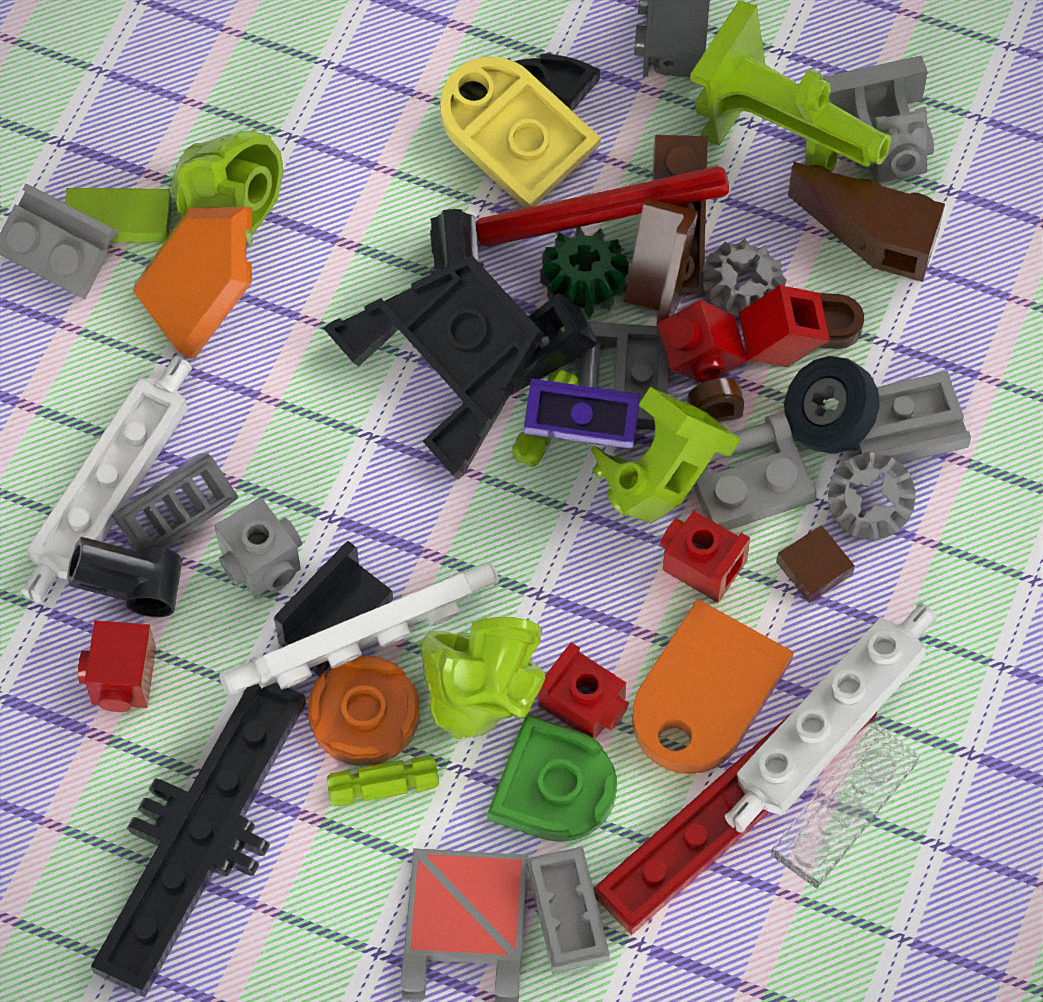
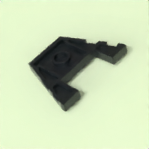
M473 255L411 283L412 288L385 301L380 298L364 306V311L345 320L338 318L323 328L358 367L399 330L463 401V404L423 440V443L458 480L466 473L545 335Z

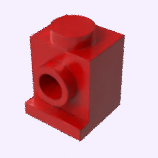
M693 510L685 522L675 518L662 537L660 547L665 549L663 571L719 603L747 563L750 537L743 533H740L738 536ZM694 543L700 545L705 549H698L694 546Z
M570 642L546 673L545 681L538 693V706L572 729L596 739L604 727L610 731L613 730L624 716L629 702L625 700L626 682L580 653V647ZM581 685H584L594 693L583 694L578 689Z

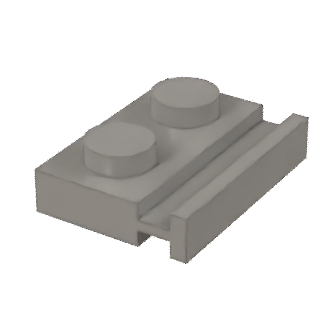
M25 183L22 189L25 192L19 204L14 205L0 232V255L68 292L86 299L109 253L107 249L112 239L117 238L119 231Z
M948 371L878 386L880 407L876 422L866 438L857 444L861 454L867 452L880 453L893 457L899 463L969 448L971 435L965 428L964 416Z

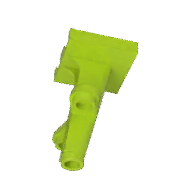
M741 0L737 2L690 74L691 82L704 86L695 100V106L698 115L710 118L700 133L701 136H708V142L720 146L741 111H745L806 138L805 165L808 166L820 165L833 172L838 154L869 167L871 162L878 165L882 164L889 152L891 145V136L889 134L880 132L830 102L831 85L830 82L824 81L821 73L814 69H809L803 76L800 84L766 65L756 5Z

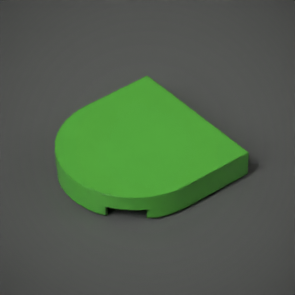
M527 714L488 809L487 820L549 841L564 842L585 837L605 822L614 807L617 794V776L614 766L600 743L591 736Z

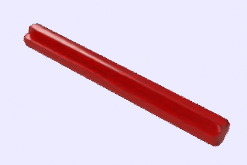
M716 166L482 217L476 221L477 238L480 245L489 247L573 229L578 226L582 227L642 214L643 205L647 198L680 206L722 197L729 193L728 176L724 168Z

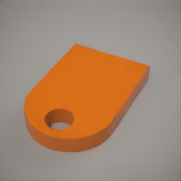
M697 599L635 696L632 727L639 747L654 763L673 772L685 774L702 773L723 764L740 745L791 664L794 652ZM678 728L688 734L691 742L682 750L672 751L663 747L658 737L666 729Z

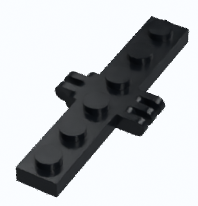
M277 682L261 688L258 683L247 687L189 791H185L158 778L153 780L149 791L158 798L167 801L166 804L162 805L149 798H143L138 810L156 822L152 825L142 819L133 817L127 826V830L158 847L91 965L94 974L140 996L146 997L213 873L215 872L227 877L233 868L249 876L255 875L259 863L241 852L245 849L256 855L265 856L270 844L265 839L252 833L255 825L245 818V815L306 705L304 694L290 688L281 689Z

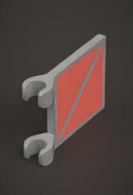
M413 848L405 948L401 972V994L403 1000L423 1001L426 994L427 961L497 965L495 1002H519L527 879L526 858H528V855Z

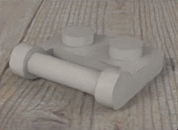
M783 412L766 416L765 423L733 432L741 438V441L731 456L772 443L776 454L710 474L706 466L693 485L706 517L727 530L814 503L817 493L794 443L790 425ZM716 452L710 460V462L723 459L728 456Z

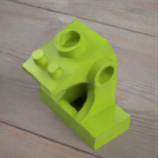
M652 387L649 388L639 403L641 408L654 417L655 438L650 449L643 457L637 461L628 462L621 456L609 455L594 445L591 448V452L598 463L592 470L599 479L603 476L605 477L610 487L607 490V496L613 507L623 516L629 515L650 524L681 505L716 452L730 457L741 441V438L705 411Z

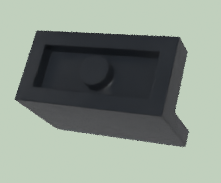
M347 541L277 612L274 622L278 644L285 647L393 601V591L359 565L358 549L350 541ZM325 661L309 669L320 677L330 667L329 661Z

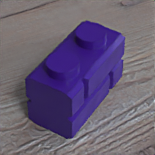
M531 378L523 433L526 435L633 450L641 394Z

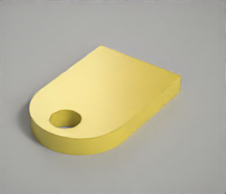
M481 57L470 60L458 67L449 76L443 87L440 101V118L447 136L523 208L538 205L600 146L601 137L528 70L512 60L501 57ZM475 81L484 85L488 93L480 100L470 101L460 94L459 88L466 82Z

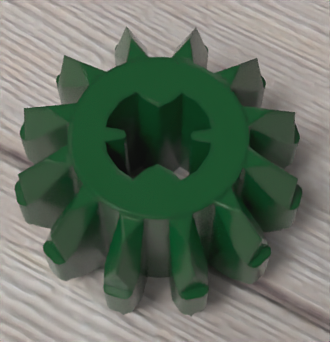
M580 226L574 231L573 238L559 232L557 238H555V247H545L542 254L543 266L540 269V283L542 287L547 288V298L550 300L559 293L578 307L584 308V312L589 318L594 313L595 305L610 311L614 305V296H623V293H625L627 286L626 275L629 273V261L627 256L621 255V245L618 239L604 242L605 234L602 232L601 227L592 236L585 235Z

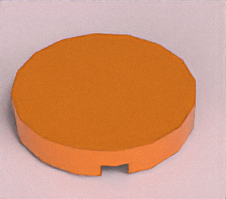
M359 656L344 665L332 668L328 673L326 670L316 680L308 698L309 725L318 745L332 758L353 766L377 765L396 757L412 742L420 723L419 695L414 684L412 685L411 680L405 676V672L394 662L376 656Z

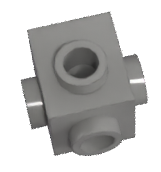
M259 497L214 525L219 549L223 553L219 560L224 571L236 586L244 582L254 598L267 590L276 591L283 588L294 578L296 572L301 570L298 548L302 546V541L298 532L286 517L279 521L262 497Z

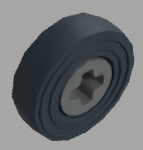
M826 356L813 360L799 370L788 386L784 401V413L790 425L792 435L808 448L830 454L850 450L863 441L874 426L880 407L878 388L870 373L850 359L835 356ZM834 398L839 401L835 411L826 410L822 407L825 406L824 399Z

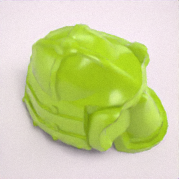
M255 129L223 135L214 140L194 143L187 147L176 164L174 176L170 182L181 217L183 218L189 208L252 207V229H246V246L252 247L253 239L251 235L255 233L278 201L284 173L281 151L270 135L259 133Z
M492 617L472 622L470 633L427 632L424 638L419 641V644L421 645V657L423 659V675L427 688L430 691V712L434 723L451 732L454 738L462 739L463 737L483 736L492 730L501 719L510 718L512 715L516 719L526 717L545 681V672L534 661L530 660L533 652L540 645L542 629L539 624L516 617Z

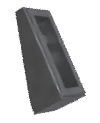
M199 453L111 516L134 550L146 546L165 548L222 511L239 497L212 456L206 453ZM200 474L213 494L207 500L192 479ZM180 486L195 507L189 513L174 493V490ZM160 499L163 500L176 520L171 526L168 525L154 504ZM141 511H144L158 532V535L153 539L149 538L135 517Z

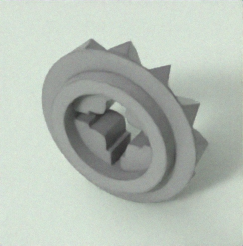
M746 238L737 244H729L725 241L719 249L709 254L702 271L703 288L710 301L717 308L731 313L734 317L740 318L739 312L779 285L785 286L787 281L781 271V260H774L768 254L766 245L760 248L749 245ZM749 267L754 268L753 281H748L745 285H741L738 291L735 290L738 277L737 272L741 273L745 268Z
M867 452L851 457L836 470L829 484L828 504L833 518L843 530L857 538L877 540L893 535L907 523L915 506L916 492L908 470L888 455ZM880 474L884 475L885 477L881 483L883 484L881 494L888 498V502L894 504L893 509L886 505L884 507L874 505L870 511L866 512L864 518L859 517L863 498L856 494V490L849 487L852 483L858 487L860 485L869 487L874 480L877 481Z

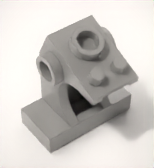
M922 55L823 77L824 81L830 82L831 91L829 99L832 104L880 132L891 136L890 149L882 164L878 165L871 162L869 167L859 164L862 170L869 169L878 183L927 173V156L934 153L933 136L927 125L926 107L917 108L914 112H910L908 108L909 103L922 101L928 71Z

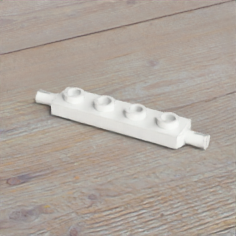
M172 357L170 364L159 380L138 379L28 546L27 553L29 559L37 567L26 584L21 588V592L30 600L33 597L34 602H42L44 595L56 577L68 579L69 561L75 544L81 536L103 542L115 523L111 515L127 505L188 411L185 398L178 392L187 375L192 371V366L186 360L182 359L180 361V357Z
M487 562L465 573H455L453 577L265 654L260 658L253 657L248 663L230 671L222 672L219 675L222 687L226 694L230 696L257 683L261 688L278 682L281 689L294 686L312 676L309 668L325 661H329L331 668H336L361 656L362 652L359 647L375 640L379 641L381 647H386L412 634L409 626L425 619L428 620L430 627L452 619L461 613L458 605L469 598L472 593L497 584L499 582L498 573L491 562Z
M919 603L901 625L886 621L880 617L737 772L738 784L745 795L724 816L732 828L736 826V831L743 833L745 828L763 809L783 815L926 658L925 646L920 642L919 637L937 620V615L930 607L926 610V605Z

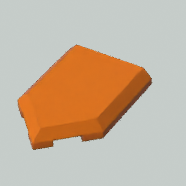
M252 207L189 208L134 283L133 292L175 349L188 358L197 357L252 284V261H246V229H252Z

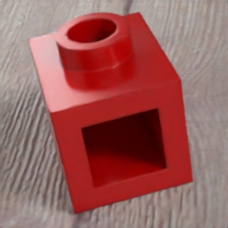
M779 285L739 312L749 361L789 367L830 341L821 297L818 292Z
M698 300L657 323L671 371L703 383L708 380L717 379L748 362L734 315L709 303Z
M94 620L90 651H81L78 664L79 684L86 685L92 704L111 712H127L132 707L148 708L156 653V644L150 624Z

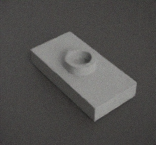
M583 846L526 858V866L552 974L608 962L610 960V953Z

